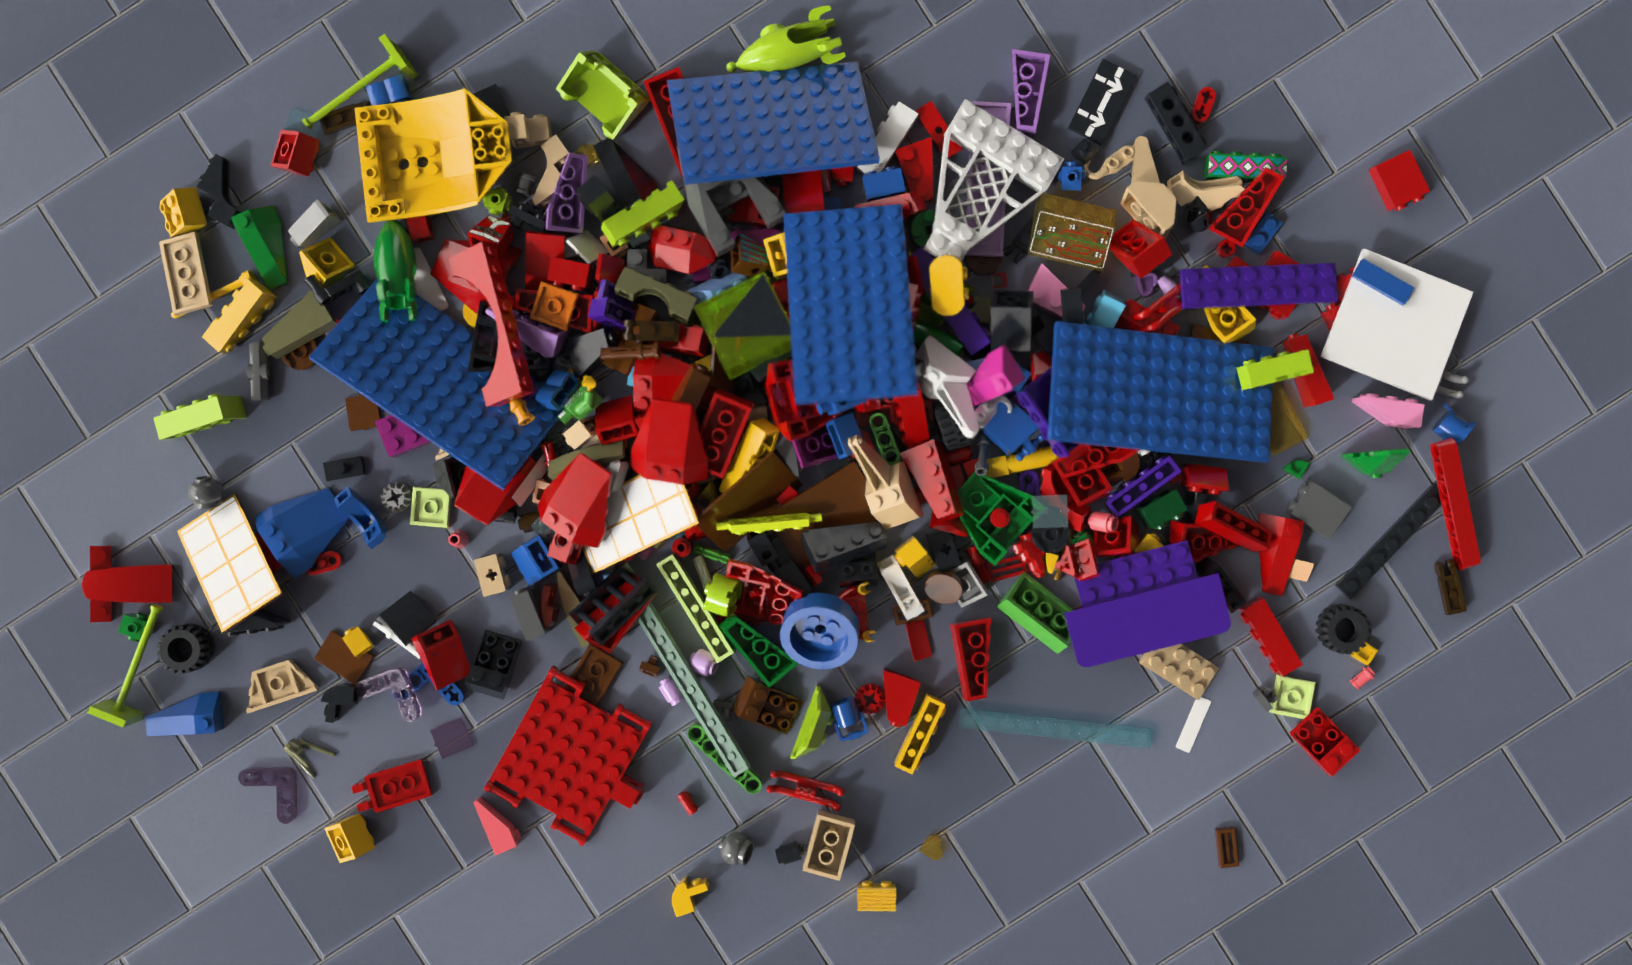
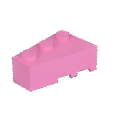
M1041 264L1027 291H1034V307L1063 320L1060 290L1068 288L1048 268ZM1082 303V310L1084 311L1086 306Z

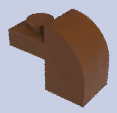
M1138 452L1123 462L1101 468L1110 485L1121 479L1125 483L1133 479L1140 466Z

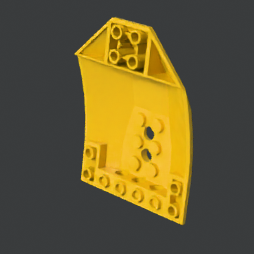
M465 88L428 98L355 108L368 223L421 217L478 205L512 163L508 122ZM421 157L428 159L426 167L418 166V160ZM404 160H408L409 167L405 170H402L400 168V163Z

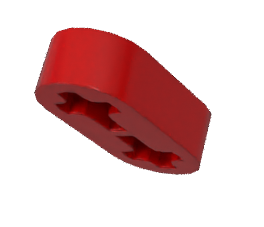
M1204 87L1198 92L1190 112V119H1193L1196 124H1202L1209 117L1216 99L1214 89ZM1207 92L1209 93L1208 97L1211 99H1208L1204 104V96L1202 95H1204ZM1200 108H1203L1201 115H1203L1204 117L1198 119L1197 114L1195 113H1197L1200 110Z

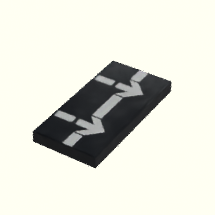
M1102 59L1067 129L1102 146L1137 75Z

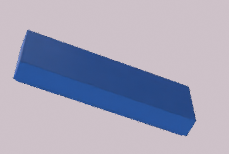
M1365 259L1360 260L1351 276L1402 306L1406 304L1414 290V287Z

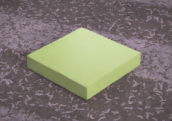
M413 487L410 525L450 528L452 498L443 489Z
M1276 674L1272 697L1276 695L1278 700L1271 703L1273 709L1269 712L1304 719L1311 711L1316 682Z

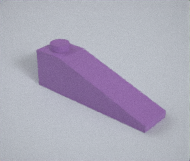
M490 306L486 309L485 313H487L494 320H496L493 310ZM513 310L520 340L547 358L554 357L560 352L571 331V327L568 328V331L530 319V315L521 316L517 310Z

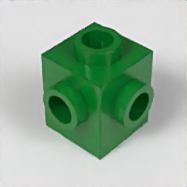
M139 612L124 614L118 633L128 636L129 640L139 642L146 626L148 615Z

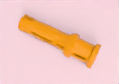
M519 398L509 402L511 405L510 410L517 416L520 426H525L535 419V416L526 407L527 403L525 400Z

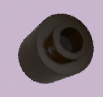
M539 511L521 514L520 519H518L519 529L523 530L524 533L541 530L547 526L541 522Z

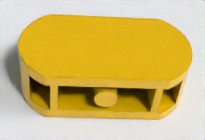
M944 254L937 257L930 266L932 307L941 315L951 316L958 313L963 308L965 300L968 299V287L964 288V280H967V268H963V262L957 256Z

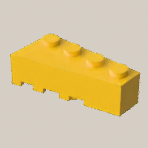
M245 277L242 281L244 284L240 291L238 289L235 290L232 295L234 300L229 304H225L221 312L223 315L215 318L202 336L218 352L225 354L232 352L240 338H244L249 333V328L261 320V315L265 310H269L274 305V300L277 297L261 282Z
M766 418L750 421L719 487L721 493L728 490L769 452H774L780 430Z

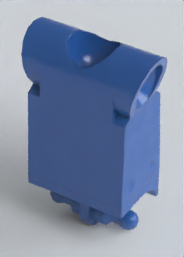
M1008 398L1013 407L1011 413L1007 412L1008 407L1006 404L999 402L994 417L980 430L1008 457L1023 444L1022 452L1016 455V459L1022 461L1026 455L1034 454L1037 451L1036 448L1044 438L1041 434H1038L1035 439L1028 440L1039 427L1032 422L1030 417ZM980 404L973 407L974 411L979 407Z

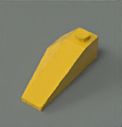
M1245 307L1203 308L1212 331L1224 344L1240 340L1255 329L1256 319Z

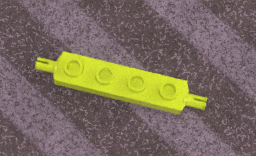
M797 513L729 519L728 522H716L717 531L729 529L731 533L737 535L750 531L756 533H763L766 530L783 531L785 528L799 530L809 526L811 522H822L821 513Z

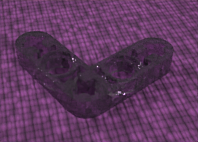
M396 667L367 678L356 685L357 694L363 698L391 688L404 720L411 722L421 716V707L407 671L402 667ZM396 674L400 675V678L394 680L391 679V677ZM380 677L385 680L384 687H381L378 683ZM372 684L373 688L364 690L365 686ZM402 689L407 691V699L401 696ZM413 710L414 714H410L409 711Z
M249 767L239 773L238 779L243 786H276L277 819L279 822L287 824L297 817V774L292 767ZM266 771L272 775V780L269 782L263 778V774ZM248 772L250 776H255L258 774L257 778H252L250 780L248 778H245V775L248 774ZM286 772L287 775H290V778L287 779V781L285 777H280L277 779L278 775H283ZM284 790H288L291 793L290 800L283 798L282 793ZM285 811L291 813V816L288 817V819L286 815H283Z

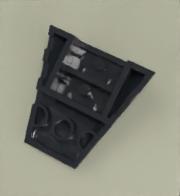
M481 300L467 372H492L497 357L498 329L496 320L485 313L486 309L490 306ZM521 340L528 370H548L550 358L542 356Z

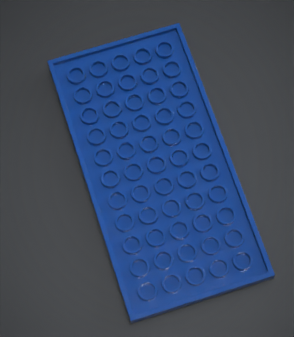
M377 278L309 356L310 360L504 491L559 420L558 415L564 408L559 411L543 408L536 401V398H533L526 402V407L535 416V419L525 426H520L517 416L510 410V403L500 407H487L482 388L486 386L492 372H467L474 333L417 294H415L417 320L412 322L409 320L408 309L406 308L402 310L389 309L388 323L382 322L379 311L380 301L376 287L379 281ZM534 375L530 376L538 391L542 386L546 385L544 380L538 381Z
M1057 321L1054 323L1048 440L1267 463L1270 458L1273 383L1242 390L1236 368L1244 366L1243 362L1255 359V362H1260V358L1272 355V358H1274V348L1232 342L1224 344L1222 341Z

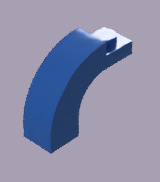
M347 486L334 498L337 508L358 526L367 546L373 549L376 545L383 542L384 538L387 537L385 533L388 530L378 514L359 494Z

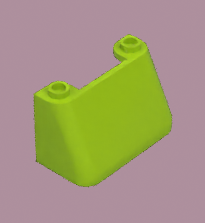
M596 50L579 52L556 87V90L561 93L560 96L564 100H577L603 123V134L612 140L617 139L650 101L647 93Z

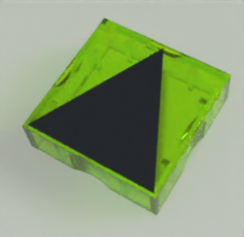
M765 272L694 306L730 380L755 368L765 360L775 358L792 350L790 320Z

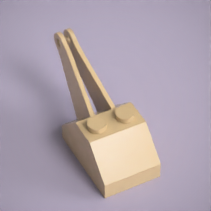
M860 435L848 438L849 447L866 476L865 497L870 511L885 529L924 516L905 462L890 466Z

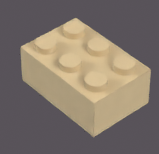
M818 810L803 863V871L840 881L855 828V819Z

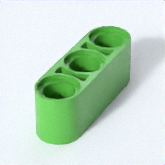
M879 410L873 411L869 416L872 431L883 459L892 466L899 463L901 458L885 414ZM881 416L883 417V422L876 425L873 423V418ZM882 434H888L890 436V439L887 442H881L879 440ZM893 451L897 454L893 460L886 458L888 452Z

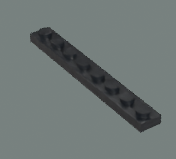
M1437 480L1429 486L1334 585L1348 599H1352L1442 505Z

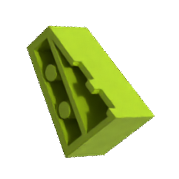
M1304 350L1292 354L1286 351L1278 353L1276 358H1272V355L1260 358V362H1255V359L1243 362L1244 366L1236 368L1242 390L1314 373L1309 351Z

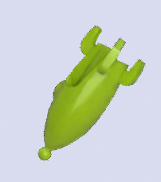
M830 5L812 9L808 15V22L797 23L787 27L782 24L766 26L762 29L760 38L740 55L736 63L732 61L726 65L727 71L730 73L736 72L737 69L746 72L785 71L809 63L821 57L825 64H833L846 57L845 52L838 54L830 53L833 48L842 45L840 37L830 40V37L812 40L827 33V28L836 25L834 18L820 19L822 14L831 10Z

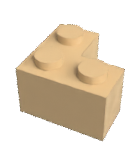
M513 112L510 113V116L504 117L508 122L510 143L515 149L542 145L552 137L551 123L547 116L544 117V115L539 114L527 119L524 114Z
M595 415L579 420L563 433L567 444L573 447L574 450L580 447L586 448L601 444L595 431Z

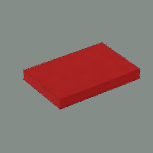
M526 232V289L539 290L541 281L552 285L553 281L547 280L551 257L565 259L566 235Z

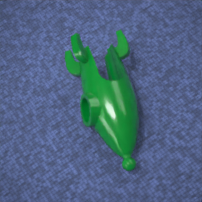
M398 220L386 221L376 239L373 256L374 270L379 280L376 287L380 301V318L382 322L388 323L389 309L402 310L407 308L409 320L412 322L417 320L416 285L414 282L417 264L414 246L406 229Z

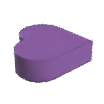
M1152 272L1143 278L1133 277L1137 292L1142 297L1151 295L1153 287L1158 283V276Z

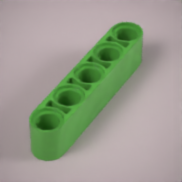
M700 722L691 724L687 735L699 749L748 793L756 794L761 790L762 778L751 767L742 775L733 778L729 769L721 760L716 748L709 749L706 746V742L711 740ZM699 728L702 731V735H693L692 729ZM752 779L757 780L759 783L755 788L751 787L748 783Z

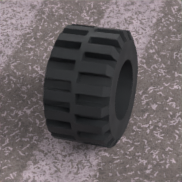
M942 403L933 406V416L945 449L950 452L971 445L972 438H968L963 434Z
M1344 604L1331 605V608H1325L1323 610L1325 613H1320L1318 616L1321 618L1320 622L1316 621L1319 629H1315L1316 633L1320 635L1317 638L1323 642L1322 645L1337 653L1352 654V652H1359V647L1364 648L1366 646L1364 642L1370 640L1368 633L1372 632V629L1368 628L1371 623L1366 620V614L1361 613L1362 611L1358 608ZM1347 618L1351 624V632L1345 639L1339 640L1335 633L1336 625L1340 620Z
M197 624L175 626L165 631V635L160 637L162 642L157 644V647L160 648V651H157V656L161 655L160 663L164 662L166 669L171 668L170 672L184 674L196 671L210 662L208 659L212 658L213 653L211 651L214 650V646H211V642H214L213 638H209L210 633L208 631L204 632L205 628L202 626L197 627ZM183 638L187 639L192 645V655L189 659L185 658L179 649Z

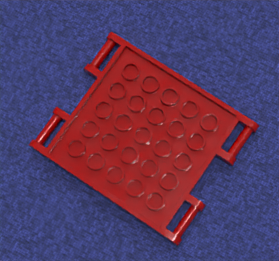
M553 665L483 790L488 793L492 792L508 801L516 809L524 797L532 800L557 815L550 826L551 829L561 831L578 841L579 845L584 846L653 721L645 720L624 708L625 705L621 703L617 706L614 714L607 712L580 696L586 683L578 682L559 671L558 667ZM553 677L575 688V693L553 681ZM620 714L642 726V731L618 718ZM498 781L519 794L515 797L497 787L494 783ZM563 818L585 831L582 835L560 822Z

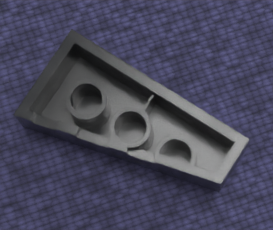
M878 521L801 531L800 542L816 574L885 549L888 536L882 524Z

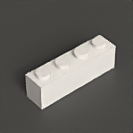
M898 102L896 106L892 105L887 113L889 116L887 121L881 122L877 129L879 133L875 138L880 157L879 164L857 166V171L863 175L873 170H876L877 173L883 172L894 156L895 150L899 148L917 120V112L901 102Z

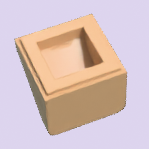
M1294 559L1288 578L1307 582L1314 563Z

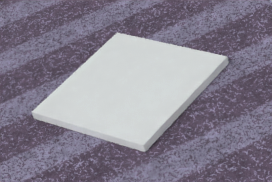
M1362 249L1354 271L1360 260L1365 259L1414 287V290L1406 304L1402 306L1351 277L1320 357L1427 400H1432L1473 292L1367 249Z

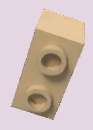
M500 553L474 560L483 597L510 590L511 580L509 575L505 573L504 567H506V562ZM497 572V576L491 577L490 573Z

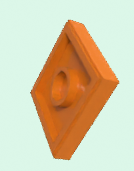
M541 281L530 319L568 331L579 294Z

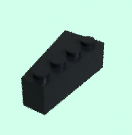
M595 175L576 189L580 194L577 196L578 200L593 217L597 216L602 224L603 221L622 211Z

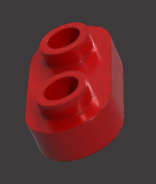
M338 551L321 553L315 560L318 564L317 569L312 567L306 573L318 575L336 570L342 566L343 556ZM332 557L336 558L335 564L331 561Z

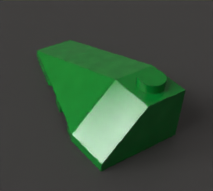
M275 206L248 209L231 217L239 237L268 289L271 291L287 284V268L283 251L284 241L282 240L283 227Z
M1410 449L1342 454V458L1362 475H1370V478H1381L1382 474L1390 473L1410 453Z

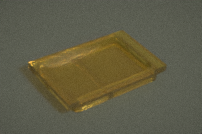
M1280 384L1272 388L1270 451L1273 456L1288 448H1292V446L1308 438L1306 430Z

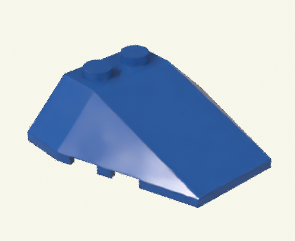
M330 488L271 505L255 516L257 530L275 559L294 578L299 577L313 567L316 563L315 560L327 549L326 546L332 538L337 536L349 520V517L337 508L334 501L335 495Z

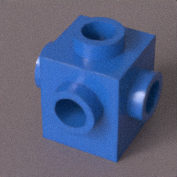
M1066 161V164H1061V169H1058L1057 181H1061V190H1081V181H1085V169H1082L1078 161Z

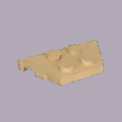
M289 659L252 672V685L249 689L250 701L246 711L248 714L319 690V687Z

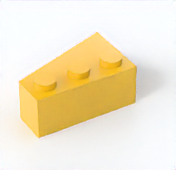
M913 536L909 537L894 550L897 553L894 557L902 567L906 565L917 579L921 578L935 566L928 553Z

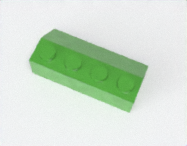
M1023 572L1004 594L997 608L1058 654L1067 648L1071 642L1064 613L1073 611V609L1027 573Z

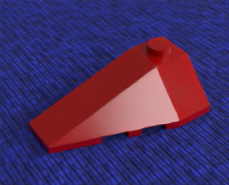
M1171 520L1169 538L1171 544L1187 540L1193 562H1199L1210 555L1215 556L1218 552L1240 546L1196 524V520Z

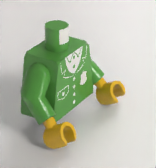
M568 369L567 372H572V373H573V370H572V369ZM585 375L583 381H579L574 393L569 395L563 407L564 410L558 415V418L564 424H567L573 417L577 420L584 419L604 401L594 390L596 382L593 377Z

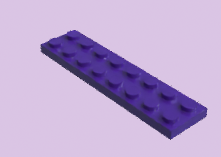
M1335 263L1180 270L1182 309L1335 303L1338 301Z

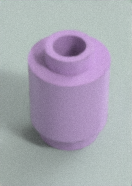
M668 676L660 681L661 686L658 688L666 701L670 702L672 706L685 698L673 678L671 679Z

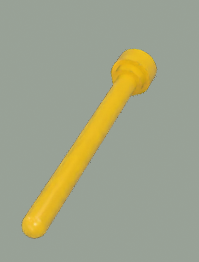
M251 270L241 273L238 280L211 292L212 301L244 286L242 281L245 277L257 281L255 275ZM173 312L171 313V316H172L173 318H175V319H176V318H179V317H181V316H183V315H185V314H182V315L177 316V315H174Z

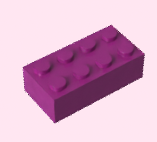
M392 415L374 421L389 457L396 458L432 443Z

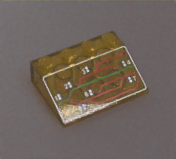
M1042 192L1035 206L1028 255L1102 272L1115 228L1117 210Z

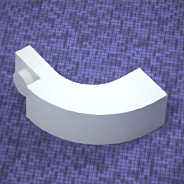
M894 555L878 562L877 566L907 621L924 612Z

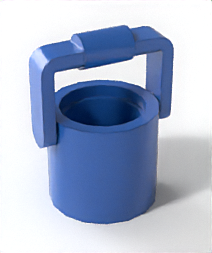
M853 696L840 699L830 705L836 719L833 723L841 741L849 739L852 741L868 733L869 727L863 712L859 713ZM862 720L865 729L848 733L845 736L842 735L840 728L853 725Z

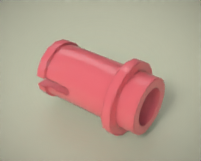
M1363 667L1362 671L1350 682L1359 690L1369 680H1374L1376 674L1370 667Z

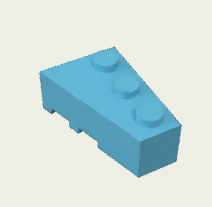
M1103 289L1095 300V307L1092 313L1089 312L1084 323L1091 326L1114 328L1126 306L1124 298Z

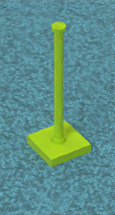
M386 34L378 38L390 54V59L309 118L302 119V122L309 130L313 127L314 123L394 65L398 66L411 79L418 76V73L402 50Z
M151 604L149 618L117 701L108 699L90 706L88 714L123 728L143 719V712L126 706L124 703L159 612L163 610L162 606Z

